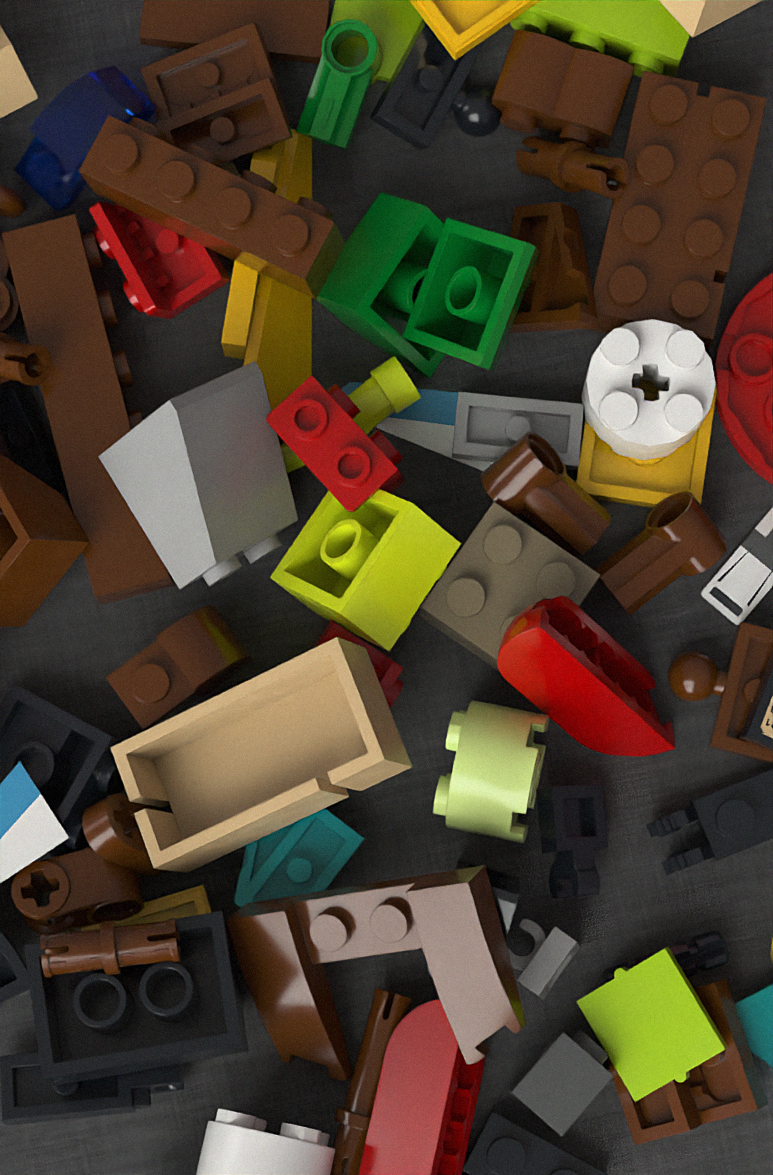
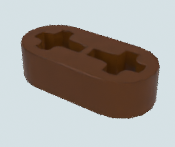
M115 793L85 809L82 815L84 834L89 845L99 856L148 877L156 878L169 871L153 868L134 813L145 808L161 810L146 804L130 802L128 796Z

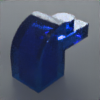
M115 65L87 73L61 91L35 119L29 129L36 136L14 171L57 212L72 206L87 183L79 173V169L108 115L127 124L130 123L133 117L148 122L157 106Z

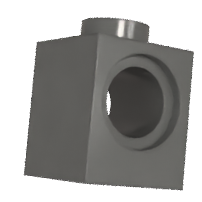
M559 1030L509 1089L562 1137L613 1077L602 1066L609 1054L581 1030L572 1039Z

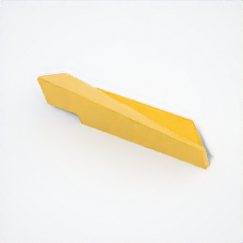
M291 129L293 138L253 154L250 171L272 182L278 188L275 194L297 203L300 197L312 200V139L298 134L296 130ZM234 261L221 345L225 357L244 359L243 366L253 361L257 363L262 371L271 411L312 375V298Z

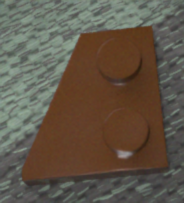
M561 202L515 207L510 237L536 246L540 253L509 333L597 328L598 314L577 210Z

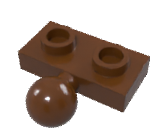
M740 622L737 626L727 671L718 670L714 660L707 654L699 651L684 652L672 661L668 670V682L672 691L679 698L685 701L697 702L708 698L712 694L720 696L708 747L767 763L773 762V752L739 738L773 650L772 629Z

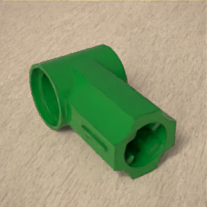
M353 19L336 22L328 28L324 35L321 47L322 56L296 129L298 134L347 151L372 79L382 66L383 60L382 47L375 34L368 25ZM351 37H361L366 40L369 46L368 55L361 64L354 67H344L338 63L337 51L343 41Z

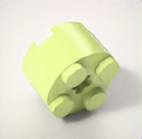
M474 700L469 704L467 711H453L447 733L446 749L456 751L452 773H447L446 776L441 775L439 778L433 814L446 816V826L448 828L524 843L528 832V825L519 824L517 820L519 813L526 814L527 807L534 809L536 789L539 786L546 746L533 742L535 731L547 732L549 715Z

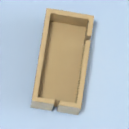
M339 637L325 642L110 747L129 801L163 808L170 805L173 813L145 808L134 813L153 868L188 873L349 797L346 788L362 791L412 767L366 648Z

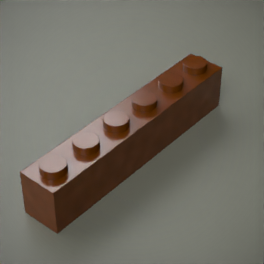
M73 214L1 233L29 343L42 345L51 355L52 368L35 365L37 371L50 374L48 379L40 384L72 511L90 542L83 550L94 597L101 605L175 586L172 576L98 457L144 419L141 409L129 411L123 388L134 386V380L125 349L114 352L108 329L118 327L119 323L110 291L98 292L93 270L104 266L94 231L83 233L76 215Z

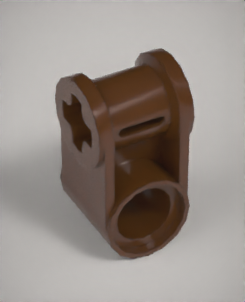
M90 845L76 852L30 863L15 875L11 885V896L17 909L22 912L28 927L40 935L62 934L105 921H121L140 913L145 905L138 873L102 858ZM38 876H43L44 879L39 881ZM47 891H53L49 897L50 904L39 907L43 902L42 894ZM54 918L55 921L50 922L48 919Z

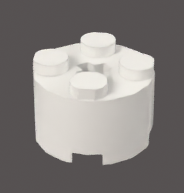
M649 319L630 322L620 328H614L602 340L590 360L581 396L582 403L584 404L585 420L590 428L591 426L593 427L598 437L612 447L611 450L618 455L639 460L667 457L674 453L677 448L690 441L702 425L711 408L716 386L712 360L705 351L704 343L693 331L684 330L677 324ZM641 380H649L653 382L654 387L661 389V391H658L655 401L644 400L642 389L633 388L632 386H639Z
M218 1108L215 1122L208 1121L196 1175H330L335 1149L327 1147L330 1135L321 1133L319 1130L282 1123L280 1134H271L265 1132L266 1120Z

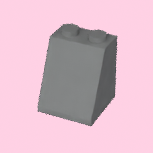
M255 361L168 400L98 456L179 589L202 577L209 587L216 584L242 567L237 558L243 555L246 556L250 564L262 559L283 545L277 534L299 520L278 435L266 421L267 415L271 412V407L262 371Z

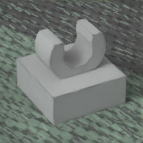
M523 919L519 926L526 933L533 936L535 941L534 949L529 955L523 957L517 956L507 949L513 969L524 970L518 981L544 1000L578 952L580 946L577 941L557 927H554L549 936L546 937L544 931L537 923Z

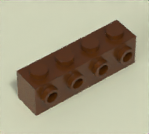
M108 115L79 169V173L97 195L311 298L317 299L345 246L336 223L332 221L334 214L329 209L306 197H300L297 203L289 201L275 194L278 188L272 182L254 172L243 170L240 177L220 168L222 162L219 158L197 145L187 144L185 150L179 149L164 141L166 135L160 129L142 119L133 117L130 123L127 124Z

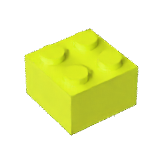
M381 489L355 512H348L328 490L270 578L317 615L329 621H334L346 630L390 652L400 635L410 625L412 617L435 582L444 574L447 564L461 543L415 504Z

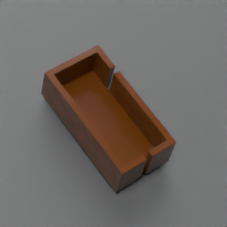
M643 71L622 159L628 163L630 168L629 185L616 182V186L621 187L625 192L618 198L612 199L592 286L598 323L597 328H589L588 330L609 334L614 328H620L630 322L655 319L677 324L684 330L693 331L704 343L705 351L707 352L714 339L726 285L723 282L730 267L767 98L711 86L707 97L696 95L699 86L697 82Z

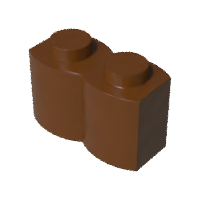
M516 29L492 97V105L502 111L500 122L512 130L527 134L535 133L536 128L551 130L560 135L559 141L562 144L567 141H577L587 145L586 147L590 148L593 152L595 147L609 149L632 83L635 67L602 53L574 48L542 34Z

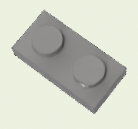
M458 392L452 458L495 462L527 432H534L545 439L556 450L566 470L577 471L584 404Z

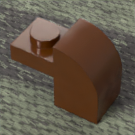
M207 605L188 614L156 635L158 639L105 678L145 731L156 725L195 695L199 694L203 698L253 660L213 605Z

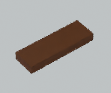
M144 0L139 40L141 45L186 50L251 22H255L261 29L271 59L319 64L322 56V40L328 30L330 0Z

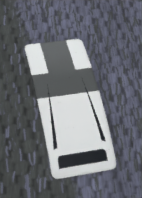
M773 507L701 592L704 599L736 625L743 622L773 586Z

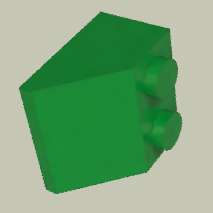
M380 192L345 243L317 300L350 330L392 357L395 356L398 361L421 376L430 379L446 354L405 339L402 335L444 223L425 205Z
M446 218L402 337L495 372L540 252L537 247L515 238Z

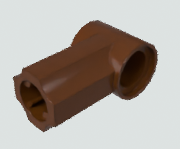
M527 432L481 474V482L484 489L495 503L514 516H520L523 513L555 544L572 556L586 553L598 542L602 533L610 525V514L566 474V467L556 450L545 439L534 432Z
M678 492L661 501L647 516L645 522L646 529L594 569V571L600 574V581L629 616L679 576H694L702 573L713 566L725 553L728 546L726 538L692 492Z

